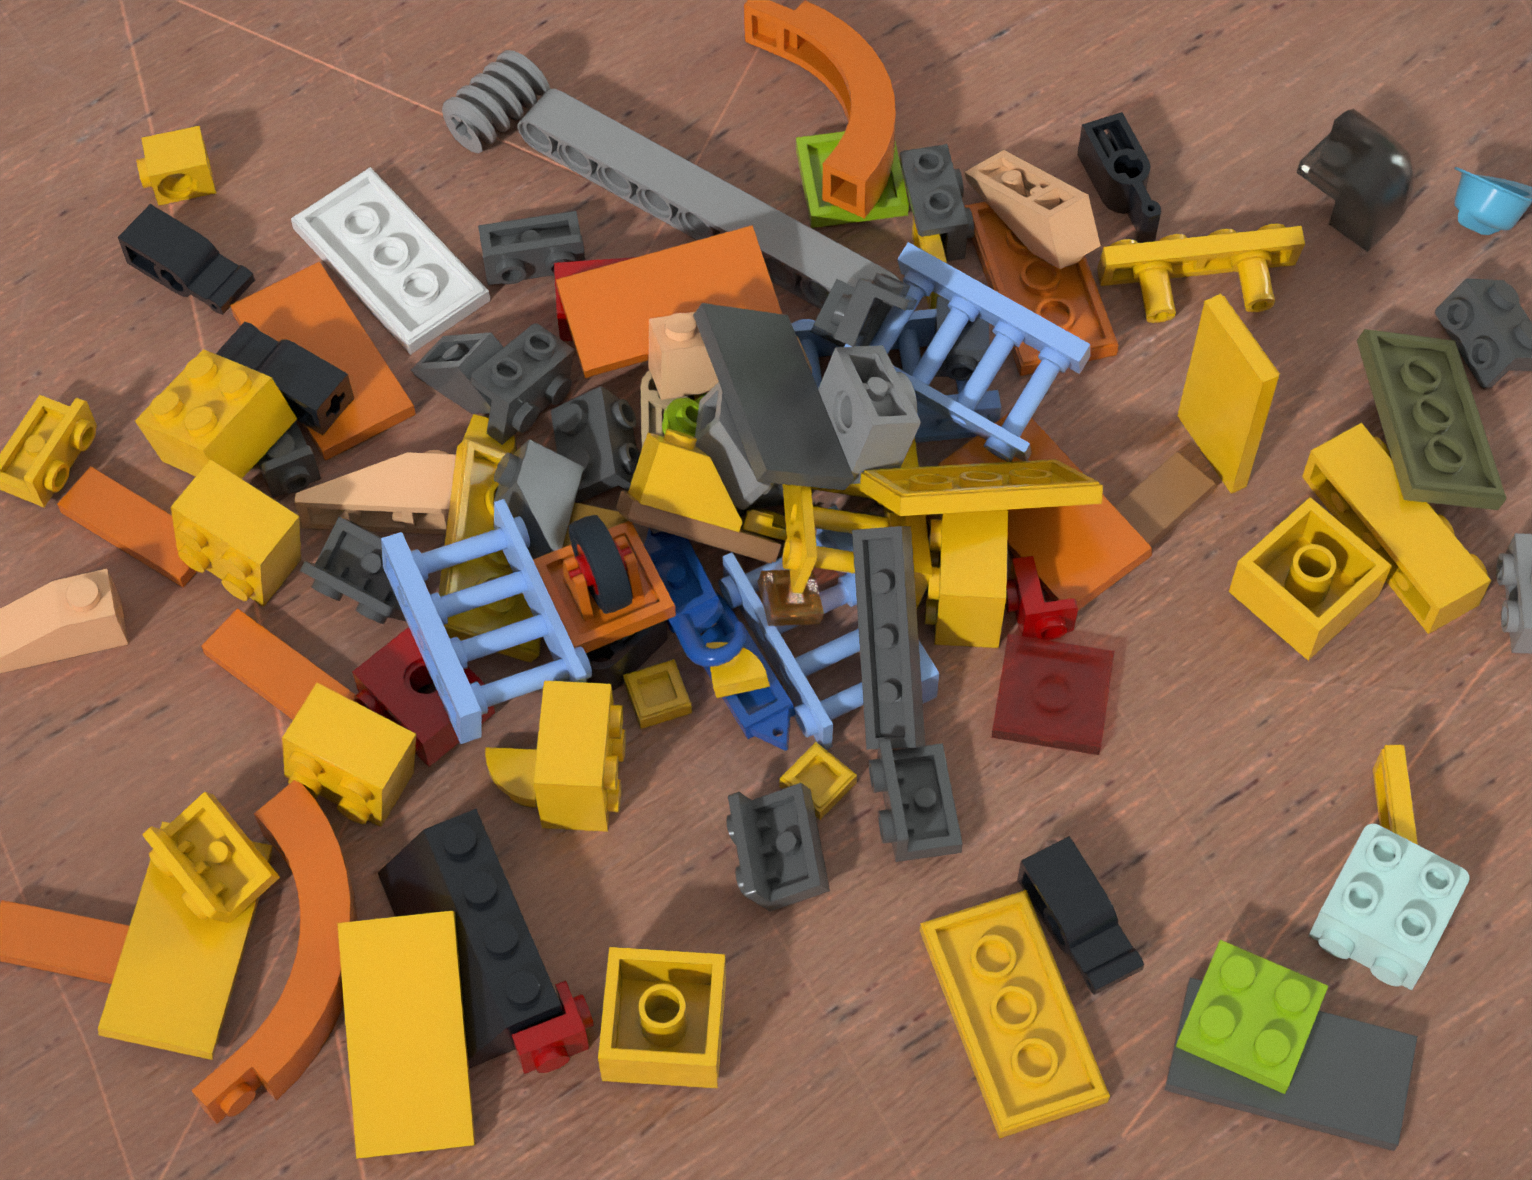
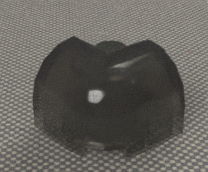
M1354 108L1345 111L1334 120L1331 132L1300 160L1297 174L1335 200L1329 225L1367 252L1399 222L1407 209L1412 195L1414 176L1409 152L1391 134Z

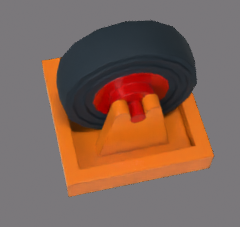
M598 515L584 517L569 525L570 545L533 559L574 648L581 646L585 653L676 616L675 605L633 523L630 521L607 529Z

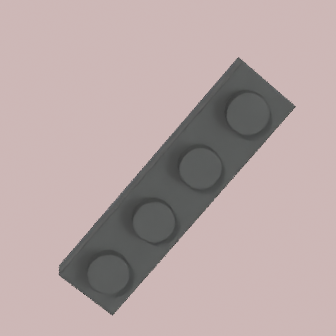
M911 526L852 530L866 750L878 749V740L890 739L892 749L925 746Z

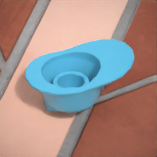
M1458 167L1454 168L1461 172L1455 196V207L1459 210L1458 222L1470 230L1482 235H1491L1500 230H1510L1532 204L1531 186L1496 177L1474 175Z

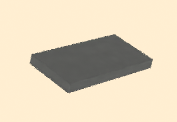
M702 303L693 316L757 482L845 490L854 480V476L788 315Z
M1189 978L1164 1088L1165 1091L1395 1151L1399 1144L1418 1036L1318 1011L1286 1093L1283 1094L1175 1047L1202 984V980Z

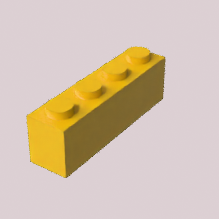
M1360 423L1310 451L1302 478L1339 522L1392 565L1385 581L1428 634L1480 605L1491 582L1483 562L1476 555L1469 554L1455 537L1450 522L1443 515L1436 514L1427 502L1403 499L1389 450L1380 438L1373 437L1367 428Z

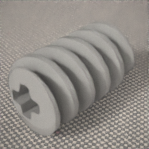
M505 50L498 55L496 62H491L484 67L483 73H479L471 78L469 85L461 87L457 91L456 97H451L443 103V118L453 137L463 147L479 154L483 152L479 138L488 144L493 143L497 137L494 128L501 132L507 131L510 128L508 117L514 120L521 119L524 112L522 106L531 109L537 102L535 94L542 97L550 89V86L543 73L532 61L516 51Z

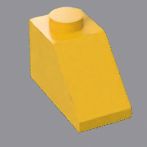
M666 429L664 437L648 432L628 493L639 504L739 532L742 520L710 456L695 446L697 438L671 429Z

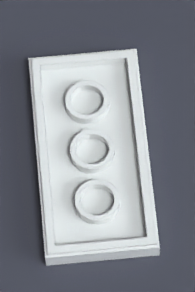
M371 167L291 218L293 229L410 355L490 301L489 290Z

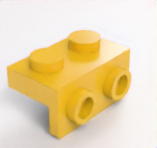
M39 394L0 453V490L45 508L54 492H59L66 484L70 468L80 452L87 450L95 438L97 424L87 401L75 398L71 406H67Z
M208 792L202 793L164 829L150 826L142 834L153 848L148 853L152 862L166 876L170 878L176 877L186 890L182 894L183 901L195 915L203 920L209 918L231 923L280 878L215 795Z

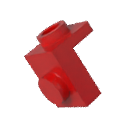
M1034 556L1012 559L1010 577L1006 582L1005 608L1007 612L1015 611L1021 640L1037 637L1039 640L1049 641L1072 632L1078 613L1076 599L1070 598L1044 602Z
M566 980L555 984L563 1015L512 1034L516 1053L524 1074L537 1070L538 1073L554 1071L567 1064L570 1056L589 1049L586 1029L593 1027L594 1022L584 995L580 994L573 997Z

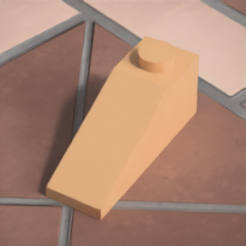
M1005 150L964 172L966 181L1031 253L1055 267L1062 269L1065 266L1073 265L1079 262L1084 255L1101 246L1089 195Z
M695 312L675 313L670 316L649 319L648 367L661 400L708 393L719 382L693 314ZM797 336V339H798V341H799V344H800V346H801V349H802V351H803V354H804V356H805V359H806V361H807V363H808V366H809V368H810V371H811V373H812L811 364H810V362H809V360H808V358H807V356H806V353H805V351H804V349H803V347H802V344H801V342H800V340H799V338H798V336Z
M429 450L424 453L407 452L297 492L295 505L302 528L333 529L338 517H342L369 531L446 535L456 454H449L440 450Z
M108 569L54 580L0 608V673L129 644L121 598Z

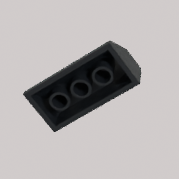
M477 809L424 829L378 872L379 879L395 917L444 911L455 912L469 1069L515 1050L512 1034L563 1015L561 1003Z

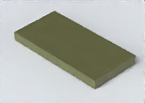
M1364 329L1357 339V344L1403 499L1499 510L1507 498L1456 341Z

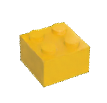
M203 349L195 358L188 362L185 369L163 392L152 400L151 404L135 422L162 462L196 477L211 459L242 479L297 418L272 377Z
M211 459L171 506L176 546L180 559L197 572L203 573L205 570H208L220 578L224 588L242 601H247L251 598L264 607L301 561L299 516Z
M1309 497L1238 560L1229 593L1309 661L1380 595L1392 565Z
M1008 510L944 513L941 516V520L931 519L929 548L933 576L929 577L928 592L926 593L925 624L935 625L934 645L999 648L1006 602Z
M544 681L533 779L542 828L608 832L610 812L620 811L621 779H618V762H624L626 730L622 729L623 705H614L611 684Z
M319 683L315 684L282 737L284 775L289 779L288 783L290 784L295 780L303 784L315 799L320 795L338 804L337 809L340 813L360 824H366L367 821H370L382 827L414 774L415 733Z
M609 947L598 1052L602 1081L718 1088L726 989L725 954Z

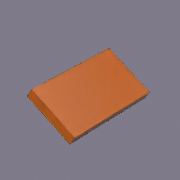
M985 201L965 205V208H970L974 222V237L972 240L989 288L1088 342L1091 355L1088 361L1117 355L1119 345L1085 255L1079 262L1059 269L1031 253ZM1024 342L1021 343L1020 347L1013 346L1011 350L1019 375L1033 374L1041 362L1038 358L1040 351Z
M753 225L556 279L558 293L585 378L648 361L650 318L670 316L675 313L696 312L702 303L782 314Z
M320 261L230 305L233 316L240 326L245 321L253 324L259 331L278 342L282 339L290 340L348 374L354 400L325 434L321 435L302 423L325 461L416 415L410 398Z
M1009 413L996 421L995 424L1001 427ZM1031 418L1020 436L1021 439L1030 443L1031 456L1028 461L1056 459L1083 473ZM977 435L941 461L938 466L1007 461L989 452L984 447L987 440ZM1014 456L1011 462L1022 460ZM1103 494L1102 504L1008 510L1007 549L1015 558L1034 556L1041 587L1054 601L1070 598L1076 599L1078 610L1152 556V547Z

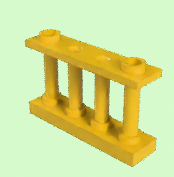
M915 437L901 468L919 467ZM782 484L787 533L782 564L784 569L790 570L791 591L793 593H803L813 568L855 574L853 551L816 546L815 528L852 534V530L911 526L917 609L929 584V577L933 576L925 515L899 516L884 506L885 517L815 507L812 504L811 489L871 498L860 491V484H849L845 490Z

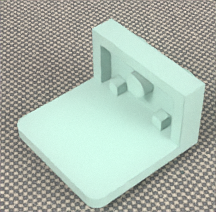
M1369 824L1363 829L1318 914L1309 937L1317 940L1320 947L1327 953L1341 959L1351 958L1370 968L1371 973L1380 981L1391 986L1402 985L1412 990L1431 958L1469 882V874L1464 868L1378 824Z

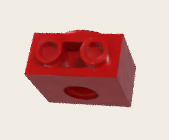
M409 627L352 671L358 693L354 695L356 703L415 733V754L428 767L459 743L437 690L429 694L417 692L421 687L434 683ZM469 667L463 669L470 684L478 682L480 686L485 685ZM494 705L488 707L487 714L482 715V724L495 714Z

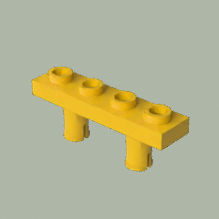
M1269 224L1260 227L1257 231L1236 233L1233 229H1220L1210 233L1208 236L1187 238L1183 234H1173L1165 236L1159 241L1138 243L1132 239L1120 240L1112 243L1110 246L1103 247L1097 266L1100 286L1140 283L1146 321L1161 323L1173 319L1176 314L1170 279L1238 272L1245 310L1247 312H1261L1272 308L1275 303L1268 268L1296 265L1305 246L1302 226L1285 227L1283 224Z

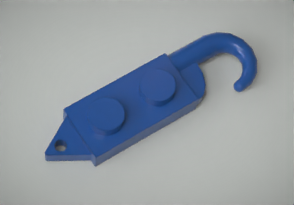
M649 528L644 546L675 605L676 616L668 620L686 656L695 664L704 667L720 666L731 661L740 653L745 645L747 637L745 625L742 622H737L734 625L735 634L728 644L716 649L706 647L700 634L708 630L719 620L724 608L689 539L664 531L653 534Z
M717 592L716 594L724 609L716 624L706 630L701 636L705 645L712 642L729 643L735 634L734 625L739 622L727 601ZM667 619V623H668V626H669V628H670V631H671L672 633H675V631H674L672 625L670 624L669 620ZM746 630L747 637L744 648L755 654L766 670L770 687L722 698L747 739L755 736L787 751L789 749L790 717L796 715L793 703ZM704 667L712 680L710 667Z

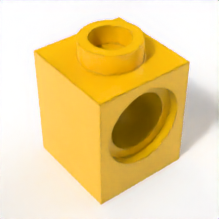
M200 126L141 138L145 158L136 159L138 172L143 188H153L158 206L216 194L210 160Z

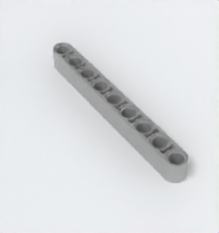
M547 90L518 123L519 134L536 151L696 240L753 225L771 282L819 309H822L836 279L853 287H856L859 278L874 280L876 273H883L899 280L897 276L883 267L560 90Z

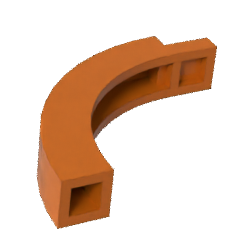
M748 0L744 4L745 42L785 58L812 73L830 89L841 104L847 117L848 125L836 148L823 162L822 200L865 219L877 204L887 185L892 171L895 152V95L884 64L874 49L858 32L843 20L817 5L804 0L795 10H792L771 0Z
M295 780L257 810L254 816L262 835L284 859L294 876L300 907V935L297 953L285 988L266 1020L233 1055L191 1090L202 1109L216 1124L227 1115L233 1117L245 1110L255 1098V1091L261 1085L277 1101L302 1076L319 1054L344 1006L337 923L358 921L354 889L340 845L327 817L305 786Z

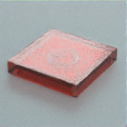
M1008 634L991 738L1099 755L1115 651Z

